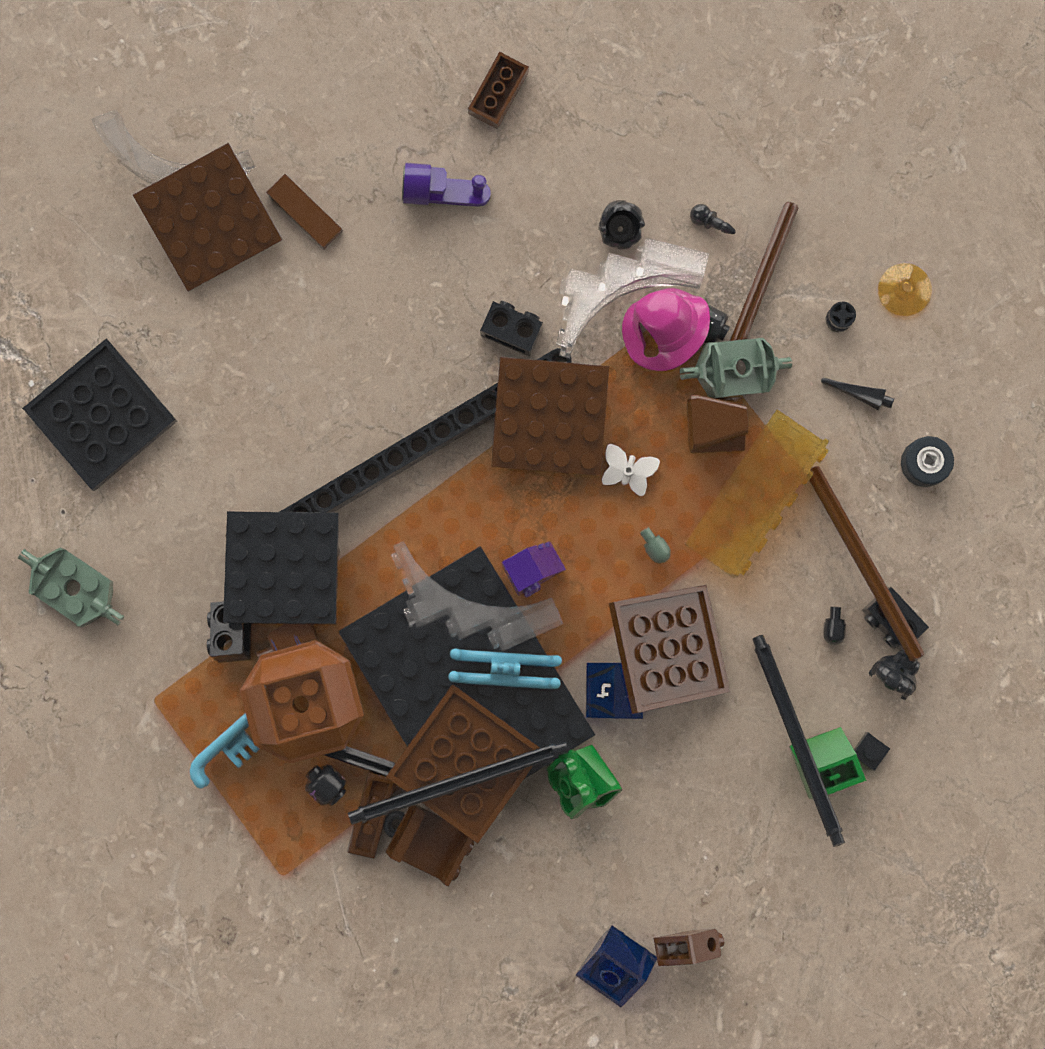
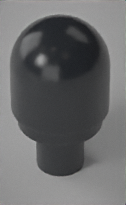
M830 606V618L825 619L823 636L827 643L838 645L845 639L846 624L845 620L841 619V607Z

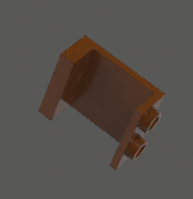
M413 805L407 809L385 852L391 859L399 863L403 861L438 878L444 885L449 887L451 881H455L461 871L460 864L464 856H468L471 853L474 841L442 817L418 805Z

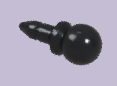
M697 204L691 209L690 218L694 224L704 225L706 229L713 227L726 234L736 233V230L729 223L718 218L717 212L711 211L708 206Z

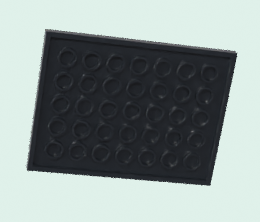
M481 546L338 631L407 747L452 685L456 686L540 748L548 746L552 742L556 744L565 741L569 751L595 736L594 731L555 667L520 665L519 676L558 678L561 681V685L557 689L454 683L449 680L448 676L452 671L491 673V663L452 659L450 652L455 648L473 651L547 655ZM555 759L533 765L525 778L555 761Z

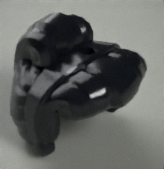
M626 200L610 202L605 207L598 226L603 244L614 248L617 247L618 249H630L632 245L637 244L642 239L641 229L645 226L642 211L638 206ZM621 226L623 230L618 231V227Z
M900 650L896 655L880 658L872 666L868 674L871 677L876 674L887 689L897 691L902 694L901 699L906 700L916 690L917 681L915 675L919 671L920 662L918 660L910 661L906 652Z

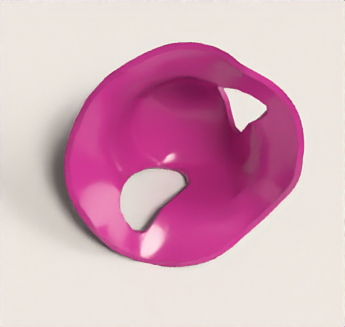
M666 288L652 292L633 303L627 309L622 322V336L629 356L638 365L650 370L667 371L679 367L699 350L707 337L710 325L708 304L702 297L676 288ZM640 323L649 331L658 345L659 354L656 357H646L644 355L646 344Z

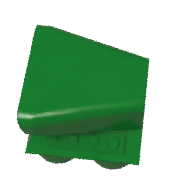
M593 745L577 751L569 750V753L559 756V759H556L546 769L548 781L552 789L558 793L561 808L570 819L578 818L590 806L592 808L606 806L623 790Z

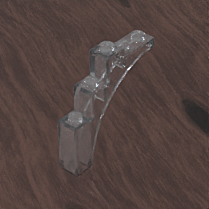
M646 237L644 247L638 246L635 260L608 253L606 263L600 262L597 275L570 269L568 278H562L559 293L564 294L562 305H566L563 320L568 321L566 329L560 328L556 344L561 345L559 355L570 358L576 340L587 323L602 308L619 297L636 290L655 286H684L699 289L704 277L709 253Z
M404 541L393 545L395 553L391 554L395 566L397 570L403 568L407 578L402 581L408 595L412 593L415 595V598L406 601L408 608L403 611L409 625L415 623L417 629L448 615L450 620L445 623L452 637L457 635L458 639L462 640L490 627L492 632L487 633L493 648L499 647L500 651L503 652L564 624L552 598L532 605L510 608L486 606L467 601L445 590L432 580L414 560Z

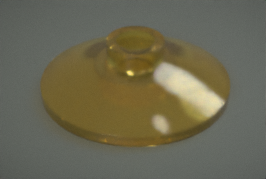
M909 263L891 266L883 273L878 283V296L882 305L889 312L898 316H912L919 313L927 306L932 294V285L928 275L918 266ZM904 283H908L911 286L910 292L903 289Z

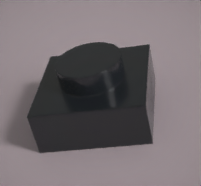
M869 732L863 735L854 748L858 760L872 771L877 769L890 750L888 746Z

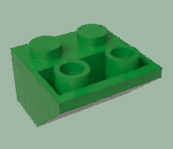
M841 727L806 739L828 795L867 781L857 754ZM790 745L789 748L807 796L813 800L794 748Z

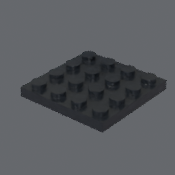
M107 338L22 408L92 491L98 489L177 422V419Z
M227 511L223 623L337 625L339 513Z

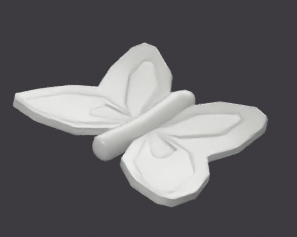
M607 445L605 454L606 461L610 467L604 472L602 484L613 485L622 480V485L629 483L631 489L637 495L643 496L647 488L646 478L652 476L658 469L659 459L651 456L643 457L634 464L635 456L630 455L627 461L626 453L619 446Z

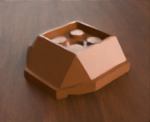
M318 640L262 654L240 689L254 746L290 764L345 749L365 715L350 660ZM297 696H304L308 699L309 707L307 710L296 708L294 702Z

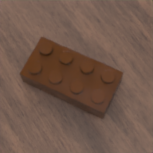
M499 51L468 107V114L498 129L529 73V66Z

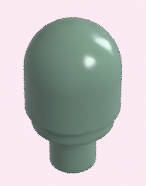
M649 527L640 532V535L646 542L643 546L651 560L655 563L666 562L670 558L671 550L663 537H660V535L655 536Z

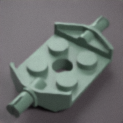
M764 338L703 344L695 367L680 369V373L690 374L680 375L682 380L698 379L708 397L711 398L770 392L773 387L777 371L792 367V363L783 364L791 362L792 359L790 357H775L772 346ZM739 360L743 361L746 366L743 375L739 374L736 370V364Z
M60 547L41 558L35 557L26 549L21 551L23 555L19 554L18 559L29 565L32 569L29 594L36 596L76 623L78 627L86 626L100 617H106L117 626L121 623L120 620L124 619V615L112 609L113 581L66 549ZM76 580L80 584V591L78 594L71 596L67 592V585L70 581Z

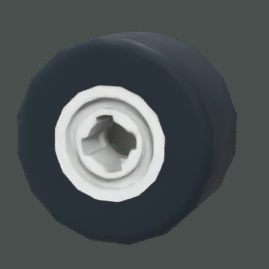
M926 436L918 438L905 448L901 456L900 465L904 476L909 482L916 486L930 487L941 483L949 477L954 467V455L952 449L945 441L938 437Z

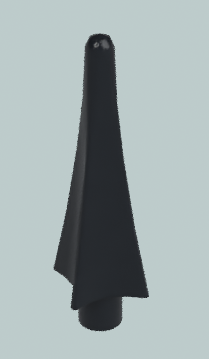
M828 378L821 379L823 384L838 389L876 410H879L881 406L892 408L895 398L886 396V389L848 384Z

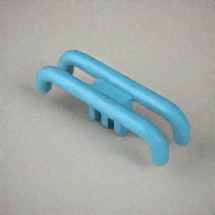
M456 648L450 652V657L454 660L491 663L490 674L450 672L448 678L454 683L557 689L561 685V681L558 678L519 676L520 665L547 667L561 665L562 658L558 655L473 651Z
M246 713L196 756L191 763L190 778L197 788L201 789L209 785L210 780L205 774V766L221 751L240 768L243 763L236 756L240 753L248 761L252 756L245 749L246 746H249L255 753L260 750V748L254 746L253 740L244 731L249 727Z

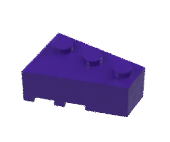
M550 541L545 544L542 543L538 547L537 545L528 547L502 562V568L518 596L524 594L526 598L541 589V583L566 570Z

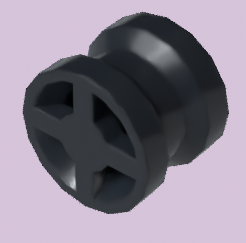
M845 301L834 304L826 314V324L835 332H844L856 319L855 308Z

